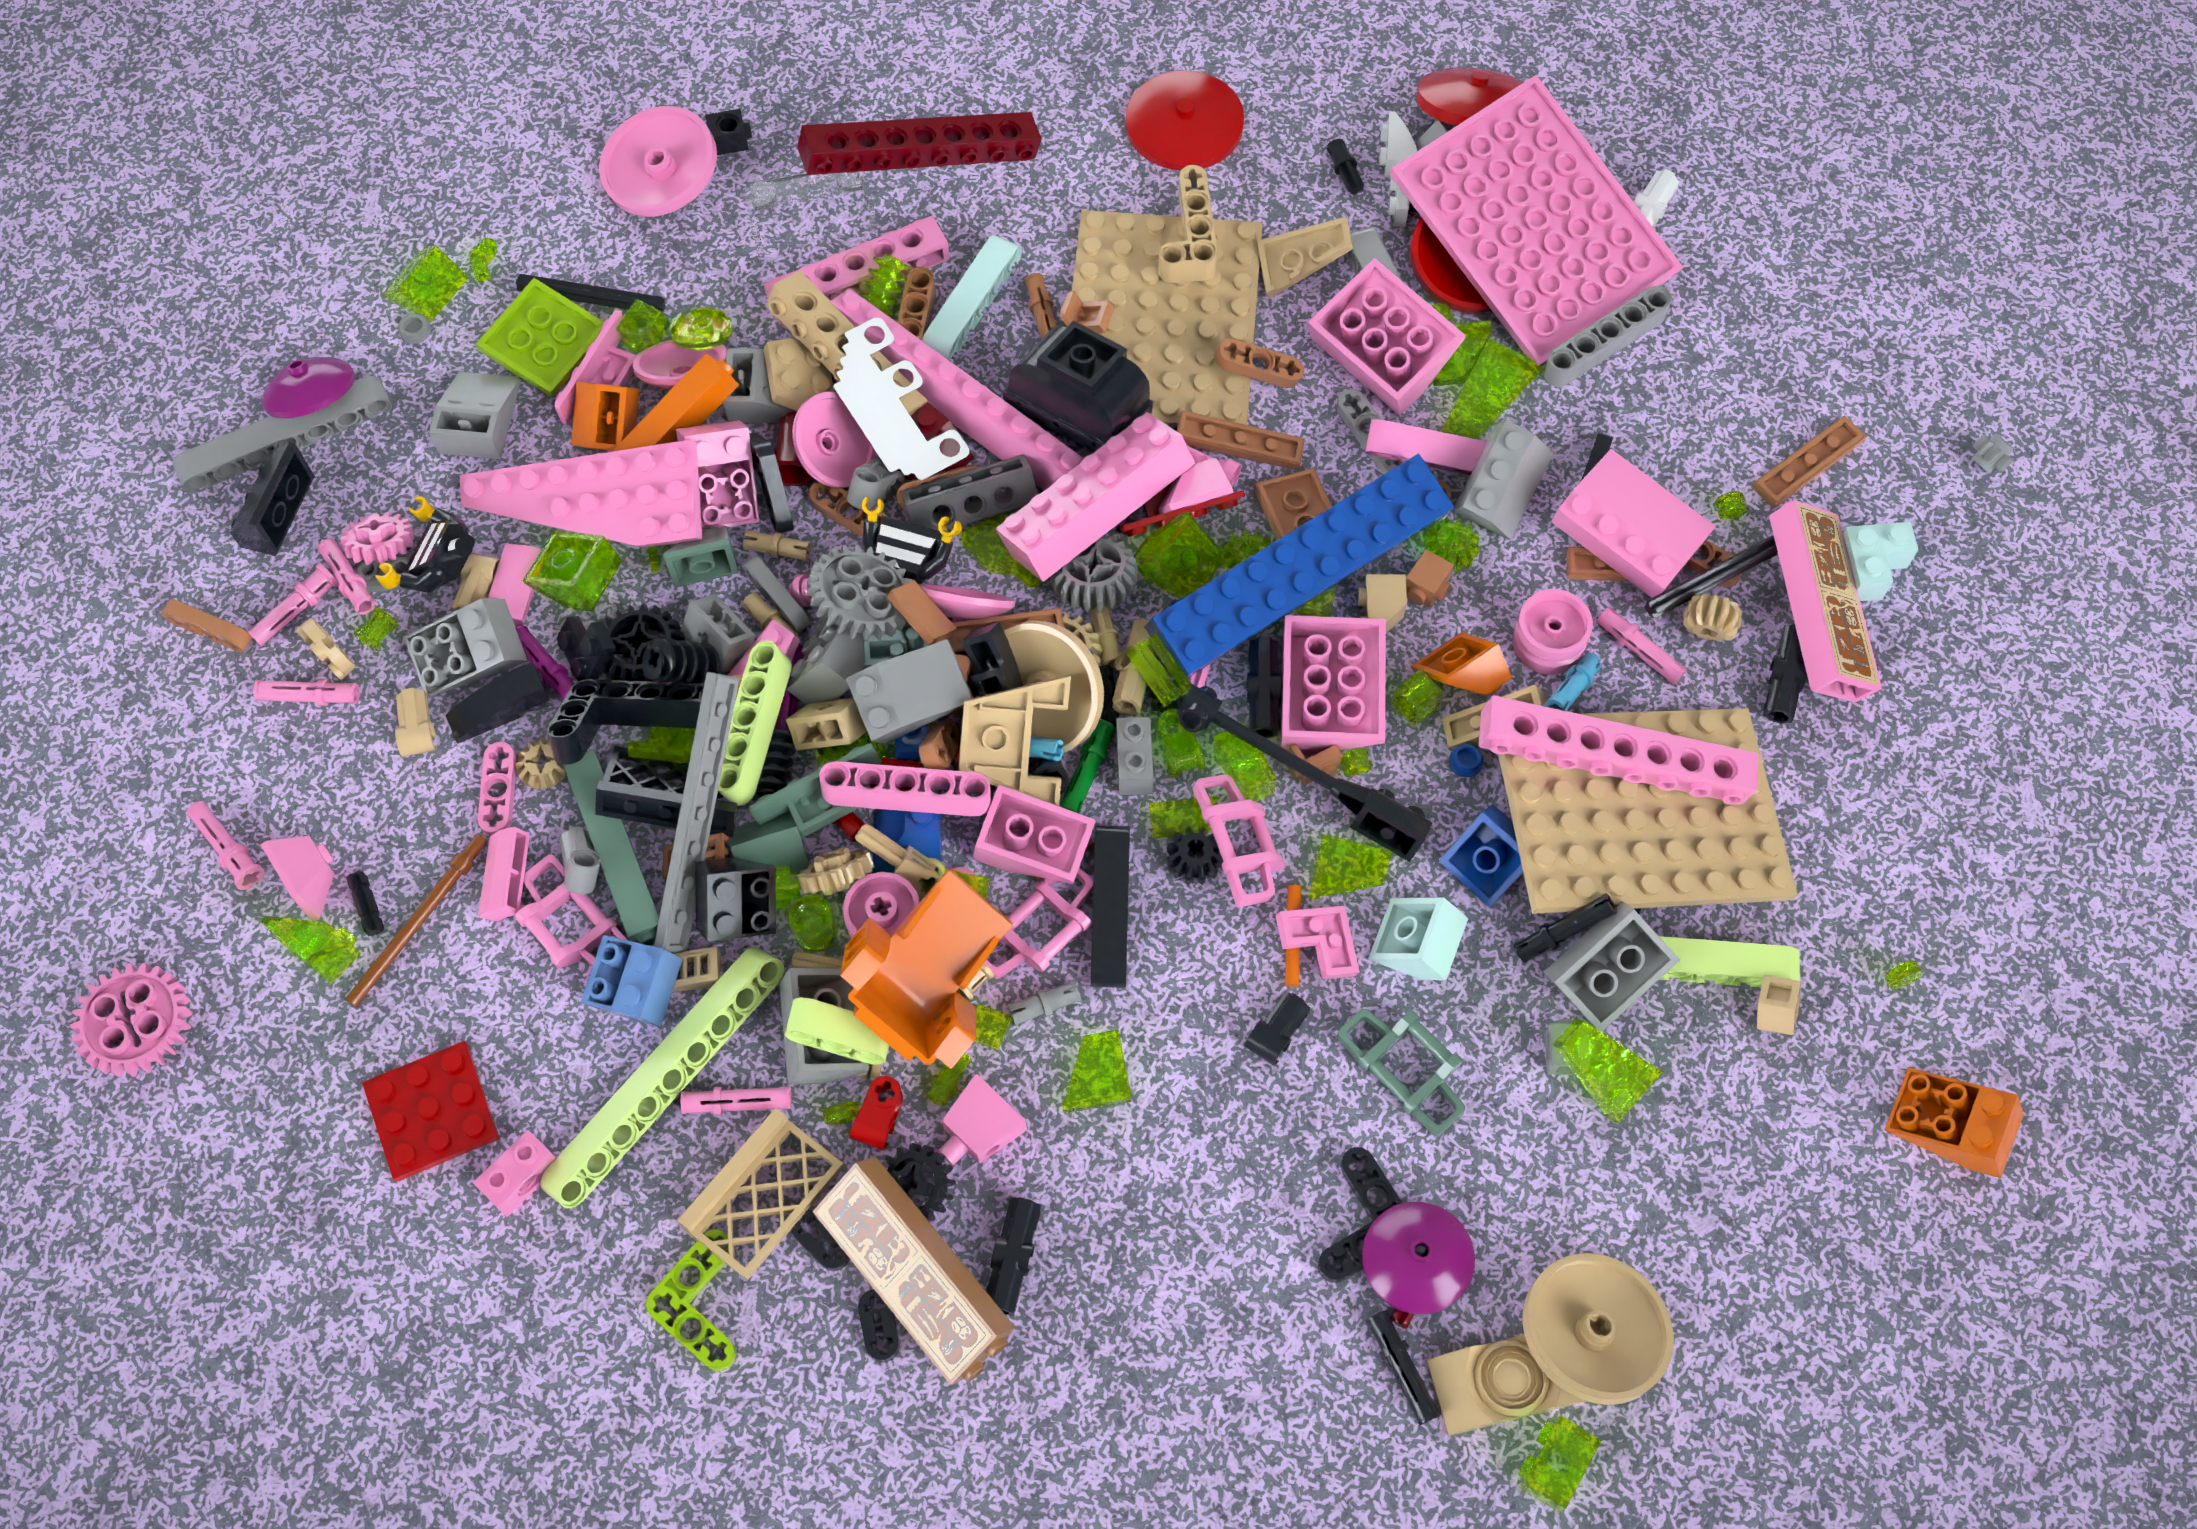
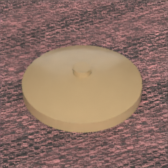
M1029 621L1006 629L1004 633L1015 657L1023 686L1067 675L1071 676L1068 710L1033 708L1031 736L1062 740L1063 745H1058L1057 747H1064L1063 753L1079 746L1096 728L1103 709V680L1094 656L1075 634L1054 623Z
M1580 1253L1569 1255L1550 1264L1533 1282L1527 1293L1523 1307V1329L1527 1345L1541 1370L1551 1381L1567 1393L1591 1403L1603 1405L1622 1404L1635 1400L1647 1393L1665 1374L1672 1358L1674 1346L1671 1318L1665 1303L1653 1285L1631 1266L1601 1254Z

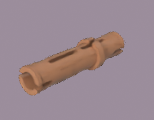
M1034 273L1025 278V285L1030 297V312L1035 315L1042 339L1057 325L1052 311L1054 306L1053 300L1047 294L1044 276L1040 273Z

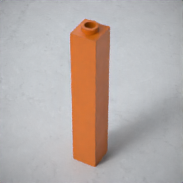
M705 353L613 451L678 442L676 429L701 426L739 386L731 376L734 370L722 358L715 361Z

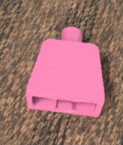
M976 1074L943 1118L944 1130L951 1138L938 1149V1152L946 1156L945 1160L951 1166H954L967 1152L980 1164L1027 1130L1026 1120Z

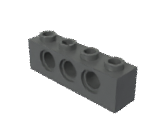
M1024 454L900 491L909 523L939 531L938 523L943 517H949L947 529L954 528L956 521L960 522L962 527H965L969 522L983 518L992 519L1000 513L1013 509L1020 510L1037 495L1032 470ZM1007 487L1004 492L995 493L999 488ZM977 496L972 502H965L968 497ZM940 505H946V507L943 510L938 512L934 511L936 507Z

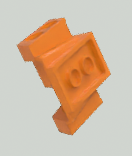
M949 868L892 935L869 917L845 945L840 976L853 986L848 994V999L855 1004L853 1015L907 1061L916 1056L922 1062L929 1065L938 1058L952 1069L976 1039V1007L958 993L957 990L959 987L964 990L969 985L996 945L1013 926V923Z

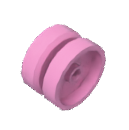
M1559 589L1538 591L1526 600L1520 610L1512 639L1516 656L1524 666L1537 673L1555 675L1567 672L1573 665L1578 664L1592 634L1593 619L1590 610L1580 597L1568 591Z
M888 872L867 874L856 881L847 892L843 904V914L850 939L869 917L892 935L920 903L918 893L912 884L900 875Z

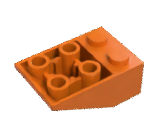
M1908 1067L1884 1130L1969 1170L2001 1178L2024 1113L2017 1094Z

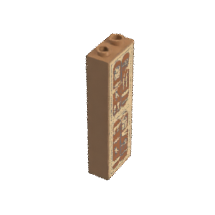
M877 1157L856 1162L812 1212L949 1384L952 1385L963 1379H966L967 1382L972 1381L985 1369L983 1362L987 1357L993 1358L1008 1345V1341L1005 1338L1015 1329V1326Z

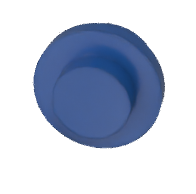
M1463 744L1452 750L1449 757V766L1458 776L1472 777L1480 772L1483 766V756L1475 746Z

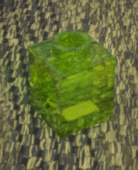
M636 299L616 330L624 339L622 343L628 349L638 353L640 349L643 351L658 344L669 329L670 323L661 311ZM647 326L644 331L637 333L640 328Z
M1419 669L1395 689L1392 706L1415 728L1439 709L1443 691Z

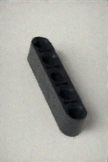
M1095 826L1091 987L1126 988L1130 826Z

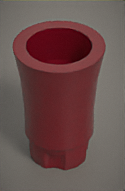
M788 412L785 416L780 417L779 427L776 431L774 453L783 486H805L813 479L800 463L793 444L792 430L797 412Z

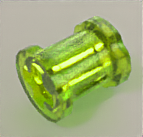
M376 607L372 611L373 615L361 629L357 628L354 631V635L363 644L378 651L381 648V641L391 630H395L399 624L384 610Z

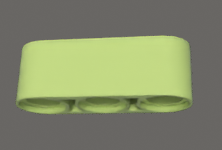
M800 997L793 1000L785 1031V1036L789 1040L874 1065L886 1062L889 1045L853 1015L854 1011L810 998Z

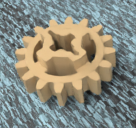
M842 847L813 858L814 863L808 865L807 869L801 870L797 876L804 893L811 892V894L822 890L824 895H833L836 892L850 889L859 878H863L865 874L872 872V868H875L867 849L862 851L857 849L849 852L848 847Z

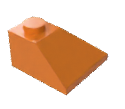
M1464 632L1459 633L1410 666L1415 673L1450 686L1483 695L1497 692L1501 689L1502 684L1512 678L1499 644Z

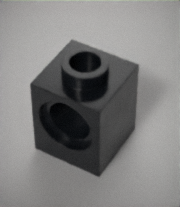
M741 109L705 115L707 127L716 143L717 155L749 150L747 139L753 137L749 120L743 121Z

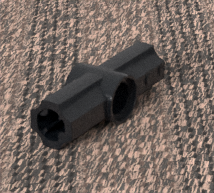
M1795 623L1793 625H1784L1781 630L1777 653L1769 669L1772 671L1770 679H1767V684L1770 685L1763 709V716L1767 717L1769 721L1780 724L1792 723L1795 717L1799 693L1802 691L1807 678Z
M1258 637L1257 639L1250 640L1249 673H1247L1246 702L1249 703V728L1270 739L1271 737L1278 736L1279 730L1278 703L1281 701V673H1278V641L1271 639V637Z
M1021 1197L1010 1198L1001 1236L997 1237L990 1265L992 1272L986 1290L1005 1315L1015 1316L1024 1276L1027 1277L1029 1273V1259L1033 1257L1035 1244L1032 1243L1041 1214V1204Z

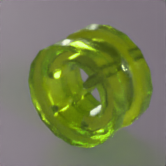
M1728 492L1715 500L1716 508L1719 509L1718 515L1720 519L1739 518L1747 512L1748 508L1746 503H1744L1745 498L1742 492Z
M1357 748L1342 754L1341 765L1345 766L1343 774L1346 777H1352L1369 772L1373 768L1372 761L1367 759L1369 751L1365 748Z

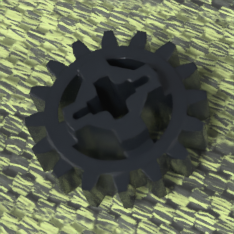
M910 1143L909 1151L903 1147L896 1148L897 1158L891 1156L885 1158L889 1164L886 1170L929 1222L935 1221L934 1211L941 1213L946 1211L945 1206L942 1204L943 1200H953L954 1196L947 1192L948 1187L956 1184L955 1180L947 1178V1174L953 1170V1167L942 1164L946 1156L943 1153H934V1147L924 1145L921 1148V1145ZM914 1181L918 1182L917 1188L913 1186Z

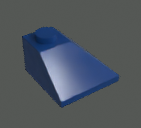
M1494 804L1485 809L1439 860L1442 865L1489 908L1499 900L1523 873L1513 821Z
M886 809L874 814L875 829L904 849L910 845L927 858H936L942 862L943 814ZM873 853L875 868H872V873H894V866Z

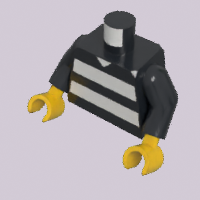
M417 496L415 499L422 507L418 510L409 508V511L421 522H426L430 519L431 522L428 523L402 575L398 574L389 563L379 565V568L385 575H375V577L385 589H392L400 584V587L426 593L433 592L435 589L455 580L460 575L469 555L472 553L475 538L468 534L469 529L460 517L440 508L435 510L425 498Z
M869 497L863 499L862 509L868 514L867 519H864L862 543L865 553L869 547H872L873 555L875 556L884 552V560L886 562L895 559L897 562L894 568L896 570L905 568L906 572L903 578L915 580L917 584H922L924 580H929L946 567L954 544L951 539L962 531L960 522L956 521L953 530L948 532L947 523L949 522V517L940 519L938 523L939 531L883 515L881 520H878L877 514L881 513L884 508L882 499L878 498V507L875 511H871L868 508Z

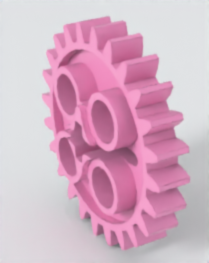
M127 963L125 973L114 967L112 968V978L108 979L100 974L99 980L101 985L96 987L88 984L87 988L92 994L89 997H78V1000L84 1004L83 1009L72 1011V1014L80 1019V1021L70 1024V1028L79 1033L71 1038L72 1042L80 1046L77 1053L87 1058L85 1062L93 1068L97 1067L98 1070L106 1075L111 1071L115 1076L121 1078L126 1070L129 1075L136 1077L138 1067L150 1073L151 1062L156 1061L163 1066L165 1064L162 1056L164 1053L167 1052L174 1056L177 1054L172 1047L173 1043H185L186 1041L179 1035L180 1031L191 1029V1026L183 1020L193 1015V1012L185 1007V1005L191 1002V999L183 993L185 987L178 981L176 982L177 979L171 973L165 974V971L159 966H155L152 969L146 963H142L137 970L131 963ZM150 992L148 998L145 1001L139 1003L140 998L144 994ZM124 993H125V999H126V1002H125V1003H126V1005L124 1004L123 999H122V995H123ZM115 1006L114 1011L105 1017L106 1011ZM132 1023L134 1029H132L128 1024ZM156 1023H159L158 1028L154 1032L148 1034L151 1026ZM136 1033L139 1035L141 1040V1045L139 1047ZM124 1037L123 1042L116 1048H113L115 1042L119 1038Z

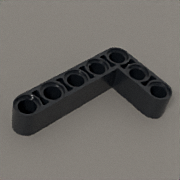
M597 679L578 681L568 691L547 728L555 762L569 765L580 761L587 752L601 725L696 729L704 684Z

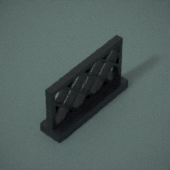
M615 746L602 780H599L596 787L595 815L677 828L690 758ZM619 760L634 761L636 764L624 768L619 763ZM665 766L670 770L658 774L653 768ZM645 772L650 778L637 782L632 776ZM678 777L683 784L672 788L667 781ZM624 780L628 785L615 782ZM657 785L661 790L650 789V788ZM718 791L710 834L724 833L733 838L740 806H737V803L718 800L724 797Z

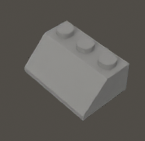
M1506 419L1496 424L1453 511L1511 540L1554 453L1535 434Z
M1623 901L1615 906L1617 914L1595 924L1543 972L1600 1033L1680 961L1645 920Z
M789 968L779 982L788 1085L824 1084L865 1073L869 1070L868 1063L796 1043L785 1036L792 1003L795 998H810L854 1011L855 1004L848 999V994L853 986L840 976L841 968Z

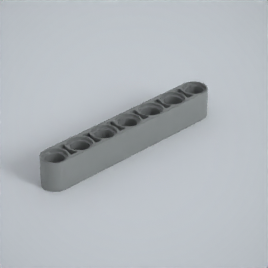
M363 377L354 381L351 388L340 399L319 411L295 418L266 417L178 454L173 459V467L183 490L186 493L194 494L197 493V489L204 486L206 489L226 481L228 476L233 474L238 476L257 468V464L266 461L271 451L288 442L295 443L300 450L317 443L319 438L324 436L329 438L348 430V426L353 424L357 426L376 418L379 413L384 411L385 413L390 412L392 403L378 377Z

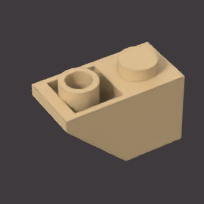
M1366 574L1363 587H1358L1357 604L1358 606H1364V616H1359V618L1386 619V633L1402 620L1407 606L1406 574Z

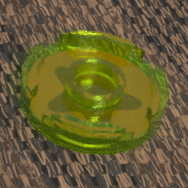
M695 308L690 310V315L686 316L680 313L671 321L669 327L674 344L691 350H705L717 347L725 343L732 336L733 332L731 318H727L725 312L714 308Z

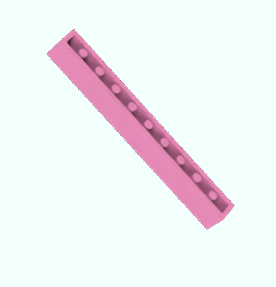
M849 288L831 300L855 327L873 318H881L894 336L892 344L879 350L892 365L903 360L910 361L922 377L923 383L917 390L928 400L927 402L948 418L953 425L1002 461L1024 454L1031 467L1035 485L1043 491L1053 485L1059 477L1067 474L1079 465L1084 459ZM870 326L865 330L864 336L872 344H879L884 340L885 332L878 326ZM898 369L912 384L914 380L912 372L907 369Z

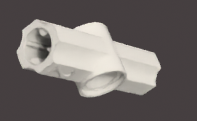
M1667 169L1656 171L1644 192H1639L1633 201L1654 229H1656L1659 218H1663L1668 206L1667 204L1677 191L1680 183L1675 173Z

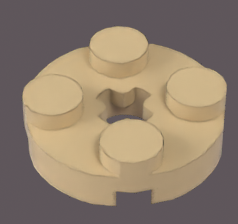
M309 618L295 629L308 645L312 643L309 648L322 662L325 661L328 664L327 666L340 680L356 668V665L347 654L339 648L332 637L313 618Z

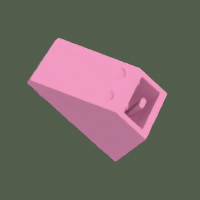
M740 420L676 429L678 442L685 440L697 442L702 531L713 526L732 527L760 522L749 428Z

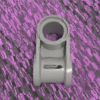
M875 457L870 462L854 470L847 500L852 506L862 509L863 499L869 497L868 508L871 509L878 504V498L884 501L887 498L893 497L898 486L904 482L905 476L900 471L890 472L883 465V461Z

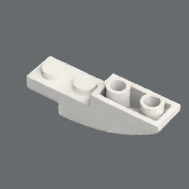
M1389 111L1388 123H1382L1380 142H1386V147L1380 148L1379 166H1384V177H1390V191H1395V197L1390 196L1388 215H1394L1393 226L1406 227L1409 203L1411 202L1390 176L1389 172L1392 167L1416 153L1417 148L1411 133L1395 111Z

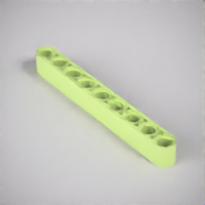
M756 947L744 951L550 1164L541 1177L542 1190L565 1208H573L582 1203L777 986L784 974L783 963L776 957Z

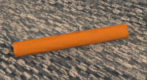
M1300 885L1288 886L1287 911L1301 910L1302 887ZM1300 948L1286 949V987H1299Z

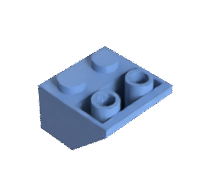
M603 935L580 1003L625 1018L661 1027L683 959L662 948Z

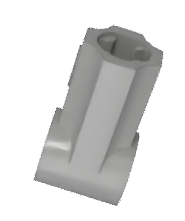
M570 827L568 831L561 833L559 839L566 871L564 885L572 893L589 894L593 892L596 886L601 857L594 851L590 835L584 831L583 827Z

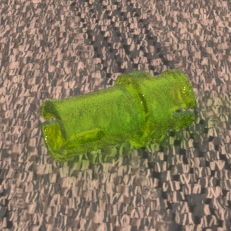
M964 1053L952 1069L944 1064L939 1074L933 1075L930 1080L932 1086L926 1093L927 1099L938 1106L945 1107L949 1097L956 1095L958 1091L957 1084L966 1067L971 1062V1058Z

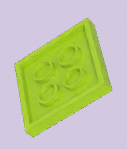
M533 278L475 345L479 352L553 398L570 379L573 370L579 367L583 361L589 345L594 343L599 336L604 321Z

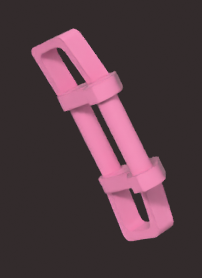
M1228 774L1198 779L1192 789L1202 810L1205 823L1210 824L1224 861L1221 866L1227 877L1235 904L1238 907L1268 902L1275 894L1272 872L1283 869L1285 862L1282 855L1277 854L1263 818L1266 815L1263 805L1250 799L1245 800L1234 780ZM1218 786L1223 787L1232 802L1212 806L1205 789ZM1241 819L1251 822L1262 852L1236 856L1224 821ZM1260 871L1264 891L1246 894L1243 891L1238 874Z
M549 854L525 872L523 883L536 902L521 908L515 914V919L522 927L526 926L550 953V960L557 968L574 964L582 958L593 966L595 958L590 952L600 945L603 935L611 936L613 934L616 938L627 939L618 930L619 925L613 918H607L587 894L581 895L570 892L566 889L564 882L546 897L540 898L533 887V882L549 868H555L565 879V868L554 855ZM572 898L593 922L595 927L575 943L562 946L541 921Z
M1081 868L1078 869L1076 878L1084 884V888L1071 904L1052 888L1057 882L1056 880L1045 879L1044 881L1041 880L1034 887L1035 892L1007 917L1013 923V926L1002 937V940L1017 955L999 967L993 966L986 959L984 963L993 972V978L1000 979L1024 961L1034 969L1043 972L1050 966L1049 961L1080 931L1085 932L1092 926L1089 917L1079 910L1080 906L1093 891V880ZM1045 901L1068 924L1038 951L1023 941L1013 930Z

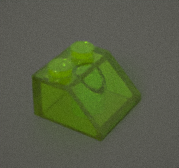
M553 530L524 577L523 582L566 608L592 612L622 563V559L604 536Z

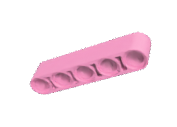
M1373 419L1370 424L1365 453L1402 462L1419 453L1428 467L1471 475L1487 441Z
M835 761L825 764L819 773L824 800L836 806L974 817L985 814L991 805L990 782L986 776L977 772ZM834 781L843 782L838 786L829 785ZM868 784L878 785L871 789L865 788ZM902 787H911V788H912V789L909 790V791H900V790H899V789L902 788ZM940 789L947 791L944 794L934 793V791ZM972 792H978L982 795L978 797H971L968 794Z

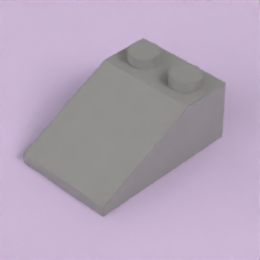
M948 639L877 663L846 678L871 741L880 744H886L963 708L964 700L973 698Z

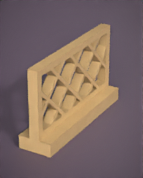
M775 1108L677 1221L685 1233L694 1240L699 1241L748 1281L844 1168V1163L790 1122L784 1113ZM791 1133L801 1141L802 1154L781 1156L780 1145ZM806 1146H808L814 1152L807 1153ZM776 1151V1157L770 1158L771 1155ZM823 1158L832 1165L823 1176L808 1177L807 1160ZM802 1161L803 1179L783 1181L782 1163ZM776 1164L777 1182L757 1184L756 1173L762 1166ZM751 1180V1185L745 1186ZM814 1184H816V1185L812 1188V1190L809 1191V1185H814ZM804 1186L805 1198L800 1204L784 1206L783 1188ZM778 1189L779 1207L758 1210L757 1192ZM752 1192L753 1210L732 1213V1200L738 1194ZM727 1207V1214H721ZM791 1213L789 1217L785 1220V1214ZM780 1214V1227L773 1234L760 1235L759 1217ZM753 1218L754 1236L734 1238L733 1220ZM727 1221L728 1239L712 1241L704 1235L713 1223ZM760 1242H766V1244L761 1248ZM755 1243L756 1255L746 1267L742 1266L735 1260L734 1246ZM729 1246V1254L720 1247Z

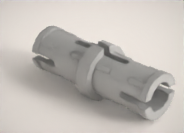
M1072 980L1048 991L1040 989L1036 991L1037 995L1008 1004V1010L1013 1017L1014 1025L1017 1026L1022 1022L1043 1014L1045 1017L1051 1016L1054 1010L1082 1001L1079 990H1076L1077 985L1075 981Z

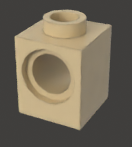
M1764 975L1758 1000L1757 1029L1794 1035L1800 1005L1801 981Z

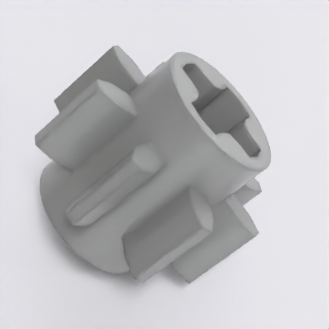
M1997 433L1990 439L1983 434L1972 445L1977 450L1972 458L1989 473L1995 468L2003 472L2014 461L2008 456L2014 448Z

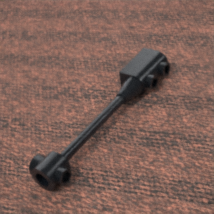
M1194 684L1192 685L1176 713L1179 715V722L1184 729L1190 732H1199L1202 729L1206 731L1212 722L1328 789L1329 793L1355 814L1350 828L1403 859L1411 861L1425 841L1432 822L1425 818L1421 808L1417 806L1405 807L1395 801V796L1390 790L1370 789L1341 778H1334L1218 711L1223 701L1217 698V693L1213 688L1209 686L1199 688Z

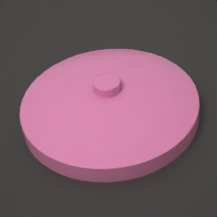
M659 106L644 110L623 122L605 144L599 163L601 183L612 201L628 213L645 217L672 213L693 201L710 181L717 160L716 143L704 121L687 109L676 106Z

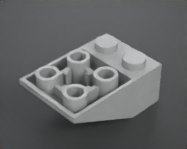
M727 348L726 363L734 370L731 376L739 384L723 402L728 422L740 420L742 423H779L780 417L785 416L786 413L798 412L772 402L763 349Z
M458 372L436 405L429 430V435L438 453L501 459L521 378Z
M480 598L404 637L422 689L425 690L428 698L506 671L527 660L505 599Z
M827 615L820 617L815 624L814 630L817 632L802 648V652L805 655L791 669L790 676H792V679L786 690L806 705L833 701L850 689L846 678L860 672L865 664L864 638L862 633H857L854 639L850 636V630L845 629L839 634L838 624L826 625L829 618Z

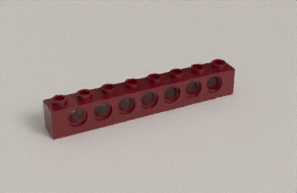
M1017 112L802 125L797 148L807 175H825L846 172L855 173L861 171L1027 161L1036 157L1042 138L1032 113Z

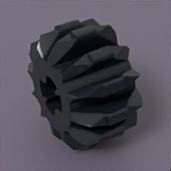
M1188 826L1185 830V836L1176 832L1173 836L1174 843L1167 845V853L1170 855L1167 857V866L1175 867L1173 870L1175 878L1181 877L1185 873V883L1187 885L1191 884L1193 877H1197L1201 885L1205 883L1206 875L1215 879L1218 875L1217 868H1222L1221 864L1224 862L1213 833L1205 836L1206 829L1204 826L1200 827L1198 833H1194L1193 829ZM1194 852L1195 858L1190 857L1189 853ZM1196 852L1202 854L1201 858H1197Z

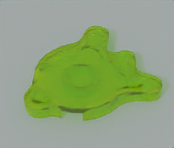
M999 514L994 518H987L976 527L969 528L963 533V546L976 556L984 569L999 575L1015 576L1028 588H1036L1040 585V579L1011 557L995 529L1010 514Z

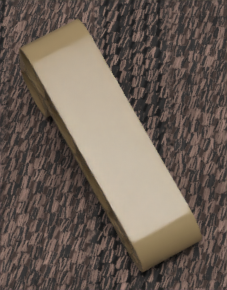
M1188 165L1181 170L1179 176V203L1184 241L1165 243L1160 247L1158 253V275L1167 283L1205 281L1211 279L1216 273L1217 244L1207 174L1198 165Z

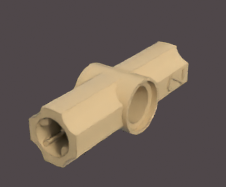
M1144 618L1133 622L1127 647L1119 653L1115 660V668L1120 674L1112 700V708L1119 714L1133 716L1140 713L1146 688L1154 681L1159 672V666L1154 661L1157 646L1144 628L1150 620Z

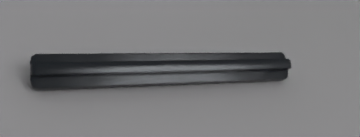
M519 274L518 279H516V287L519 292H522L530 281L535 278L570 301L662 315L666 307L665 298L660 296L527 274Z
M1774 535L1647 600L1644 606L1645 611L1651 618H1657L1690 601L1692 596L1701 595L1778 555Z

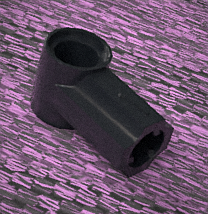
M1285 991L1264 1021L1260 1020L1254 1027L1244 1047L1275 1066L1279 1062L1277 1058L1282 1051L1286 1052L1292 1041L1291 1037L1305 1020L1311 1008L1296 994Z

